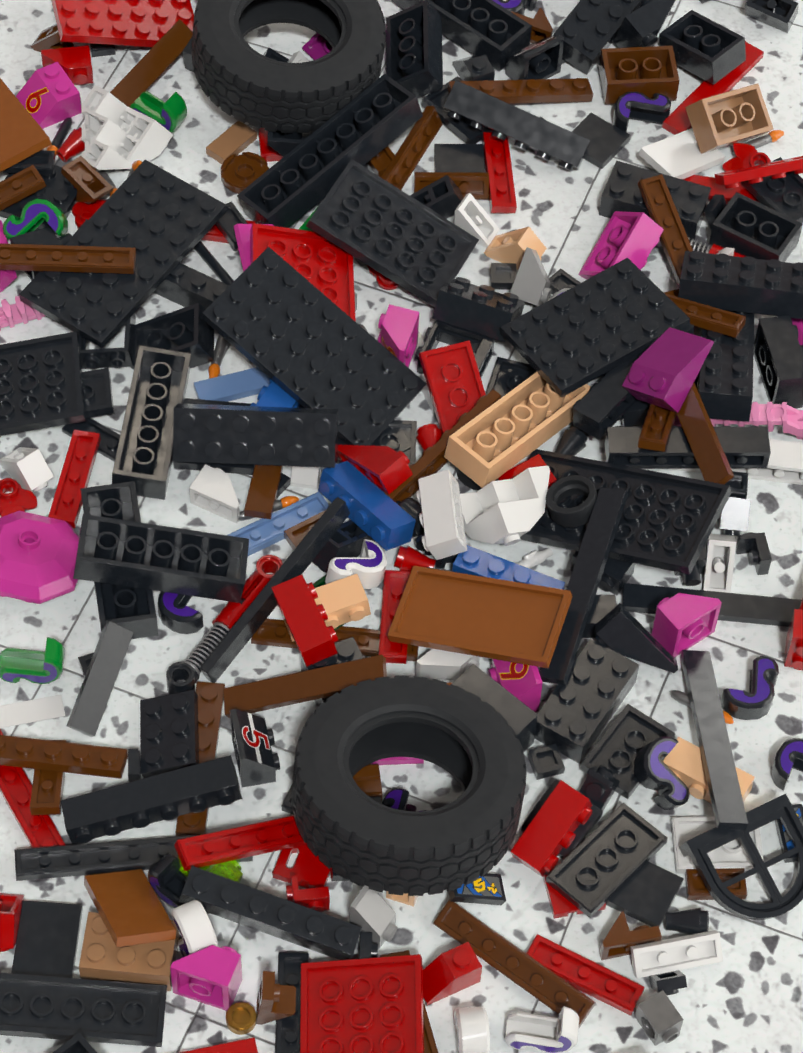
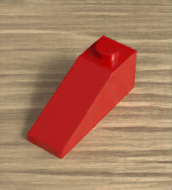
M338 445L337 455L341 462L348 461L387 494L392 493L413 475L408 466L410 463L408 457L400 450L397 452L388 446Z

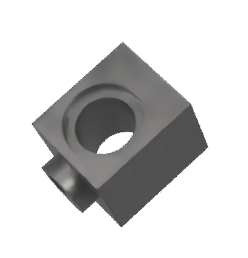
M663 990L639 1003L635 1018L655 1046L663 1041L670 1043L680 1035L684 1019Z

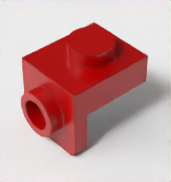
M297 874L291 875V885L286 886L288 901L321 913L330 910L328 886L299 889Z

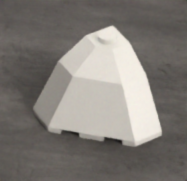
M94 85L81 105V113L85 116V123L82 124V141L85 143V151L82 152V157L98 170L131 169L132 164L137 160L142 162L144 160L151 161L162 153L173 136L171 132L156 120L127 107L109 91Z
M549 466L527 468L513 479L492 481L477 492L460 494L465 533L472 540L490 544L504 543L505 546L518 543L521 540L520 537L530 531L545 512L550 475Z

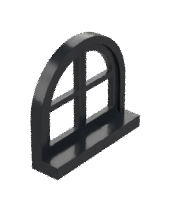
M786 794L746 812L748 821L746 830H725L715 827L679 846L683 857L689 855L705 887L714 900L724 909L739 917L751 920L772 919L790 911L803 900V825ZM780 818L795 848L764 862L749 833ZM739 838L754 868L722 882L707 853ZM797 853L798 872L795 882L786 895L782 897L767 868ZM757 873L771 903L755 904L744 901L731 893L727 887Z

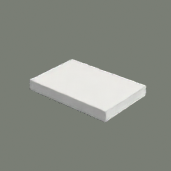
M692 128L641 148L639 153L657 172L682 180L722 164L726 157L718 149L701 154Z
M714 816L672 817L671 828L676 874H685L686 869H696L689 855L683 857L679 846L717 827ZM760 828L749 834L763 859ZM739 838L707 853L715 869L744 868L746 872L754 868Z

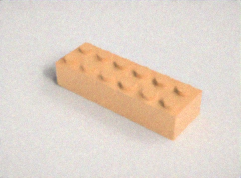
M536 372L449 436L444 457L483 488L573 421L572 409L574 404L579 399L582 400L588 394L591 387L585 384L561 398Z

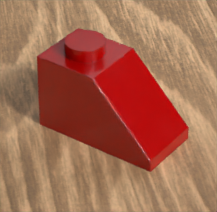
M89 45L41 50L43 67L58 62L74 85L93 83Z
M469 942L440 954L423 969V1000L426 1006L480 982L482 965Z

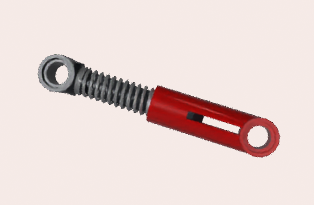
M265 555L258 559L256 569L245 581L240 603L229 601L213 620V627L207 631V634L204 635L183 662H177L169 666L166 671L169 695L195 690V683L199 680L200 673H202L200 667L283 565L279 557ZM185 680V682L178 683L176 681Z

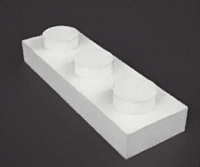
M717 930L630 946L633 971L636 978L723 962L720 933Z

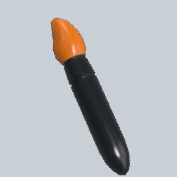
M71 117L66 118L62 122L52 141V145L47 148V151H55V156L57 155L56 151L62 145L71 128Z

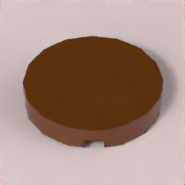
M242 152V155L237 156L236 154L230 155L221 166V181L227 189L239 194L269 169L268 163L258 154L251 152Z

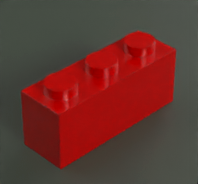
M301 574L271 587L306 667L337 654L334 643L339 641L333 626L327 627L324 622L328 619L323 605H317L314 600L318 598L313 583L307 584Z
M560 780L510 851L513 857L541 877H543L546 871L550 873L559 861L557 855L562 848L567 849L576 836L574 833L579 824L584 825L592 814L590 799Z

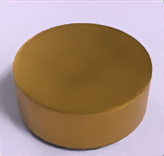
M245 1002L231 1005L226 1012L228 1029L238 1035L251 1032L256 1025L255 1009Z

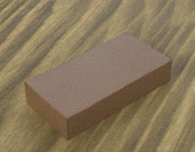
M237 121L206 147V154L223 164L224 160L230 155L236 154L237 156L257 139V132L246 124Z

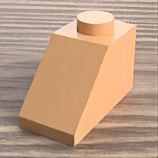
M525 227L495 236L484 254L501 263H516V269L518 270L527 247L536 250L540 260L547 248L530 227Z

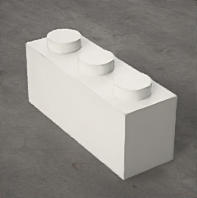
M449 470L418 479L419 490L417 491V499L422 507V513L419 514V518L425 535L422 536L425 550L427 552L430 551L436 560L467 551L458 481Z

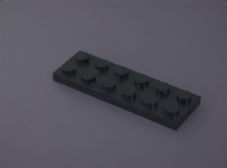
M0 973V1035L70 1040L80 1032L88 1042L162 1047L167 985Z

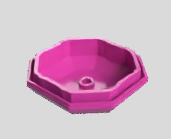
M17 511L0 518V596L15 598L28 603L41 604L75 590L79 580L73 579L79 535L68 522L23 511Z

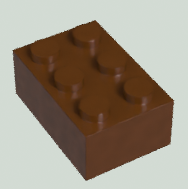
M673 46L601 49L599 74L605 104H615L619 96L626 92L634 91L643 93L650 99H653V94L659 93L666 95L670 101H676L679 76Z

